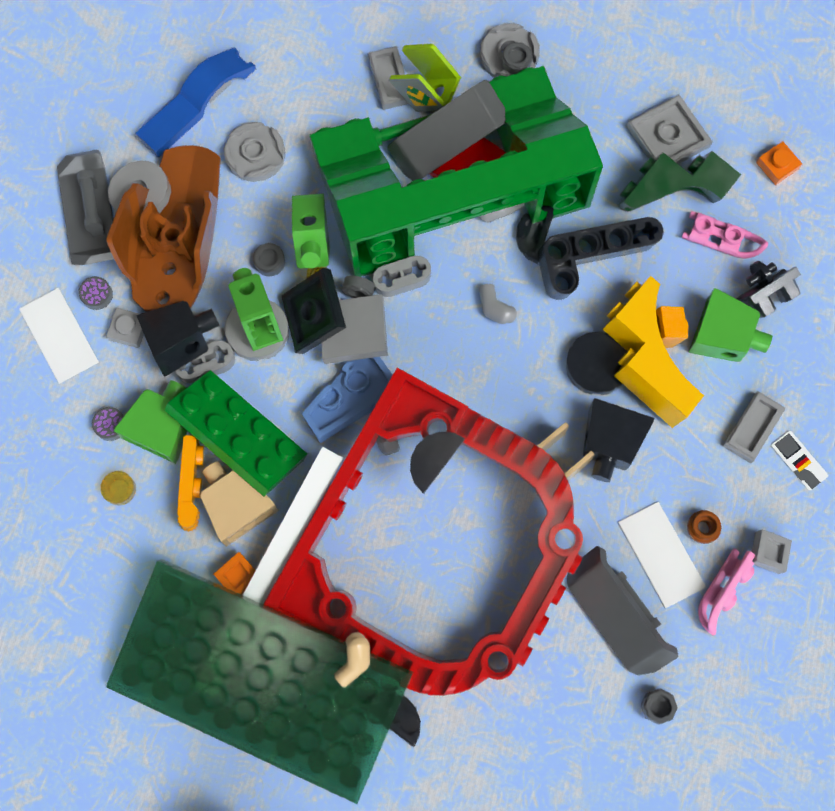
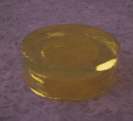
M111 472L105 476L101 483L102 496L113 505H125L135 496V481L125 472Z

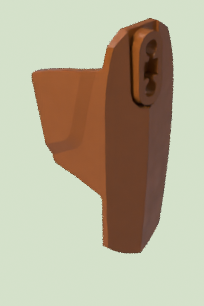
M186 145L165 150L159 167L162 168L171 185V195L167 205L159 213L154 203L148 201V205L144 209L149 189L141 184L133 183L131 188L123 194L107 235L109 249L122 274L131 281L133 300L145 312L181 301L188 302L189 307L192 308L202 288L213 241L221 164L220 156L208 148ZM175 269L173 274L166 275L169 270ZM166 294H168L169 301L165 304H160L166 297Z

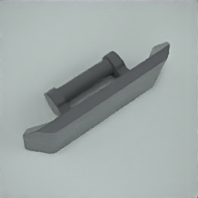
M483 80L388 145V149L406 177L412 181L422 179L505 124V107L489 81Z
M92 150L67 155L57 166L71 263L73 265H88L112 260L114 257L107 244V235L114 219L108 197V182L101 153L99 150Z
M596 546L583 556L573 575L568 574L567 585L626 669L635 675L655 673L679 657L677 647L664 641L656 630L661 625L657 617L654 618L626 580L627 576L624 572L621 571L617 575L607 563L606 550Z

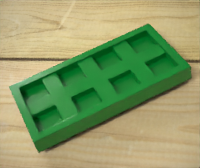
M211 370L169 401L164 410L263 497L301 464L308 454Z

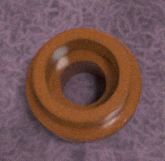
M707 510L695 512L687 523L690 537L701 544H709L715 541L720 536L722 529L719 518L713 512ZM699 522H704L708 525V533H702L699 530Z

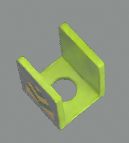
M434 44L404 45L402 52L427 80L420 74L391 75L389 82L416 112L438 111L451 102L461 76ZM439 87H444L442 95L439 96L435 90Z

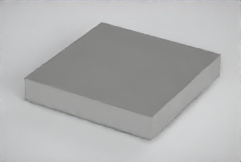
M680 95L632 119L627 124V129L647 158L650 156L656 158L664 152L677 164H680L711 147L713 143Z
M383 295L339 300L346 328L322 342V359L324 364L388 356Z

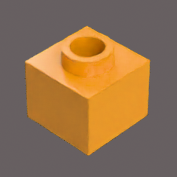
M660 306L656 309L658 328L665 348H673L688 338L689 325L685 319L684 307Z

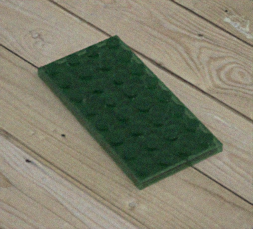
M160 559L156 562L106 688L358 804L413 672L370 653V665L367 670L348 686L343 687L336 680L334 673L347 663V645L345 641Z

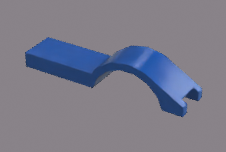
M235 47L207 58L190 73L181 87L180 93L135 133L138 140L159 158L165 150L169 149L203 118L204 110L209 100L222 85L234 78L245 80L256 70L255 65L252 62L246 63L239 56V51Z

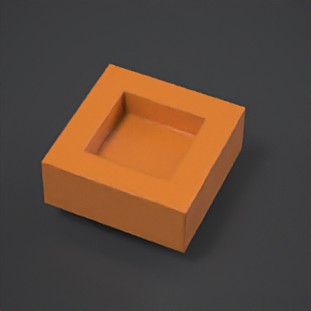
M783 141L760 156L756 162L775 185L799 170L803 164Z
M238 552L214 573V576L237 601L242 597L256 570Z

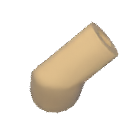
M359 632L352 633L347 637V663L334 673L336 680L343 687L348 686L366 671L370 665V645L363 634Z

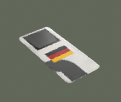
M788 431L772 444L773 449L808 490H812L828 477L827 472L792 431Z

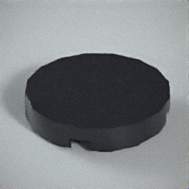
M605 332L586 333L577 338L569 348L566 359L567 375L573 385L584 393L591 395L610 394L622 385L614 375L622 367L618 361L627 350Z

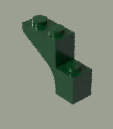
M713 151L703 157L699 154L687 168L691 173L687 172L662 152L656 158L650 156L639 169L642 176L636 183L631 180L620 193V196L624 199L618 206L622 210L630 212L678 191H693L715 203L723 199L741 174Z

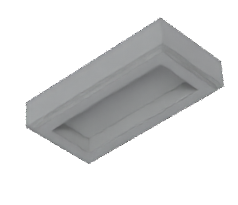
M397 46L369 52L368 58L382 109L386 110L409 104L389 82L391 75H405Z
M757 391L723 447L749 463L754 462L786 408Z

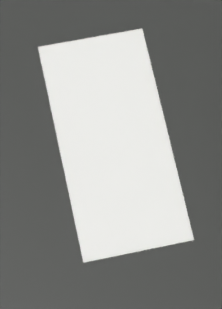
M59 288L19 308L59 384L99 363Z
M659 502L618 522L665 608L706 588Z

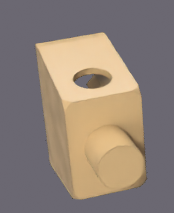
M219 461L210 464L202 471L210 486L200 493V497L218 538L226 547L279 511L267 495L263 497L235 471L227 474Z

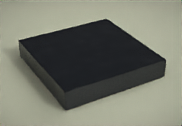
M321 268L281 295L295 353L305 354L346 328L331 269Z

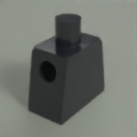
M186 301L136 315L152 355L164 377L206 353L209 348L202 334L220 326L212 308L194 316Z
M594 398L588 412L583 456H586L590 451L595 454L592 460L596 462L591 477L599 481L610 482L614 468L627 470L638 453L655 418Z

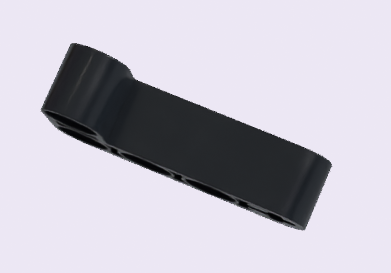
M644 217L549 237L538 251V261L546 293L555 300H563L572 294L579 285L576 265L649 250L662 239L664 234L662 224L653 217ZM641 231H642L644 234H649V236H650L649 239H648L647 235L638 236V237H636V238L633 240V237L636 236V235H637L639 232H641ZM610 234L620 238L621 247H616L610 242ZM579 240L587 241L590 244L591 253H585L580 249ZM548 247H557L561 252V259L552 258L549 255ZM556 277H563L567 280V290H561L557 287L555 283Z

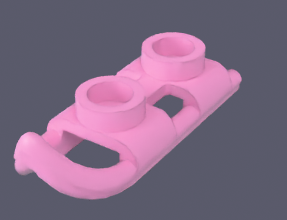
M691 211L689 218L695 220L691 233L684 232L682 235L683 239L737 258L755 257L760 255L768 246V242L765 239L744 228ZM710 235L721 238L720 245L708 241ZM743 238L761 245L750 252L738 251Z
M733 548L700 601L698 608L700 623L713 636L716 635L717 620L721 610H730L737 601L735 587L738 582L746 583L754 574V568L752 567L754 562L752 560L755 554L751 551H747L742 560H739L737 557L740 552ZM725 576H727L730 579L723 588L720 586V584L722 583ZM708 603L713 606L709 620L706 615Z

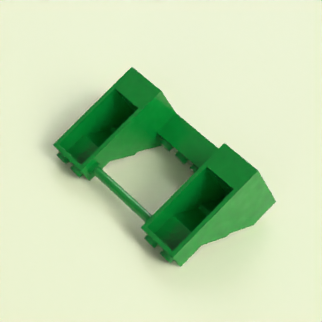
M544 66L537 68L528 67L517 74L507 77L498 76L489 82L505 107V124L496 130L503 149L507 153L499 159L489 162L484 160L477 161L466 169L444 171L436 178L414 180L407 184V186L401 187L399 180L390 168L389 162L379 146L383 145L382 141L400 137L430 115L380 130L378 127L372 128L369 117L364 119L356 118L349 120L344 125L334 128L324 127L316 133L310 134L312 149L354 276L363 277L374 273L383 265L415 256L414 236L515 205L525 203L532 224L546 220L548 212L541 209L542 206L553 207V218L591 206L603 169V163L588 126L572 114L570 107L556 97Z

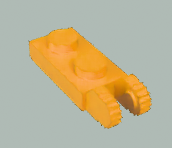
M191 435L183 437L177 515L179 516L177 522L181 529L188 532L196 530L199 523L198 520L200 519V512L194 505L195 498H201L200 493L202 491V478H196L197 465L203 466L204 446H199V440Z

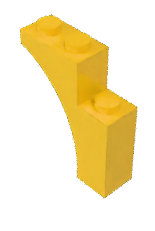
M650 276L642 285L636 281L624 294L628 300L624 305L619 301L606 315L611 320L603 330L627 350L618 361L622 367L614 377L673 428L690 415L704 395L679 371L664 346L656 316V301L660 283Z

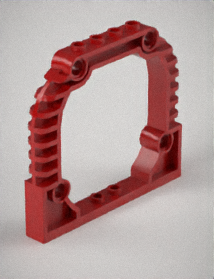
M397 367L262 607L330 647H336L346 654L347 637L355 632L363 634L370 645L369 667L399 685L421 694L435 696L452 695L469 690L482 683L488 677L495 680H503L511 675L517 664L525 665L533 650L532 647L528 646L534 633L540 636L549 621V617L544 614L550 603L558 604L566 589L561 583L567 572L572 575L575 573L583 558L578 555L583 543V535L579 527L573 524L574 501L569 482L558 463L542 448ZM435 421L444 422L447 425L446 432H453L465 438L462 443L463 445L519 475L536 490L546 510V516L537 534L538 548L543 557L503 630L500 632H490L482 636L472 648L469 656L463 659L439 660L418 653L356 616L357 606L354 597L349 592L343 590L335 591L327 572L325 559L313 553L331 520H338L347 504L343 499L348 490L354 491L362 479L363 473L360 472V469L378 437L380 436L389 442L422 435L424 439L426 436H429V427ZM561 529H567L574 535V543L568 549L560 548L555 542V536ZM335 598L341 599L346 605V612L343 617H335L330 611V604ZM500 651L507 656L508 664L505 668L497 670L490 666L488 658L491 653Z

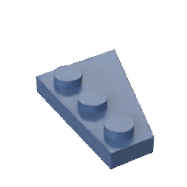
M380 357L347 361L341 368L342 372L331 385H326L304 410L302 416L319 443L324 442L373 411L392 377V373Z

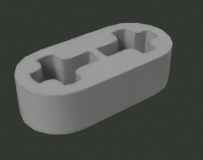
M412 256L383 265L373 275L375 291L384 297H392L423 287L430 281L431 265L422 256ZM418 266L419 270H423L422 276L417 278L415 273H412V267ZM388 275L389 279H394L392 280V286L387 287L385 283H381L383 282L382 277Z
M214 341L207 344L208 351L191 361L193 365H197L193 367L194 373L188 374L184 370L186 368V365L175 371L177 376L184 383L192 384L210 370L216 375L227 372L234 366L236 360L231 346L224 341ZM219 350L223 354H228L224 356L223 363H218L214 359L216 358V352Z

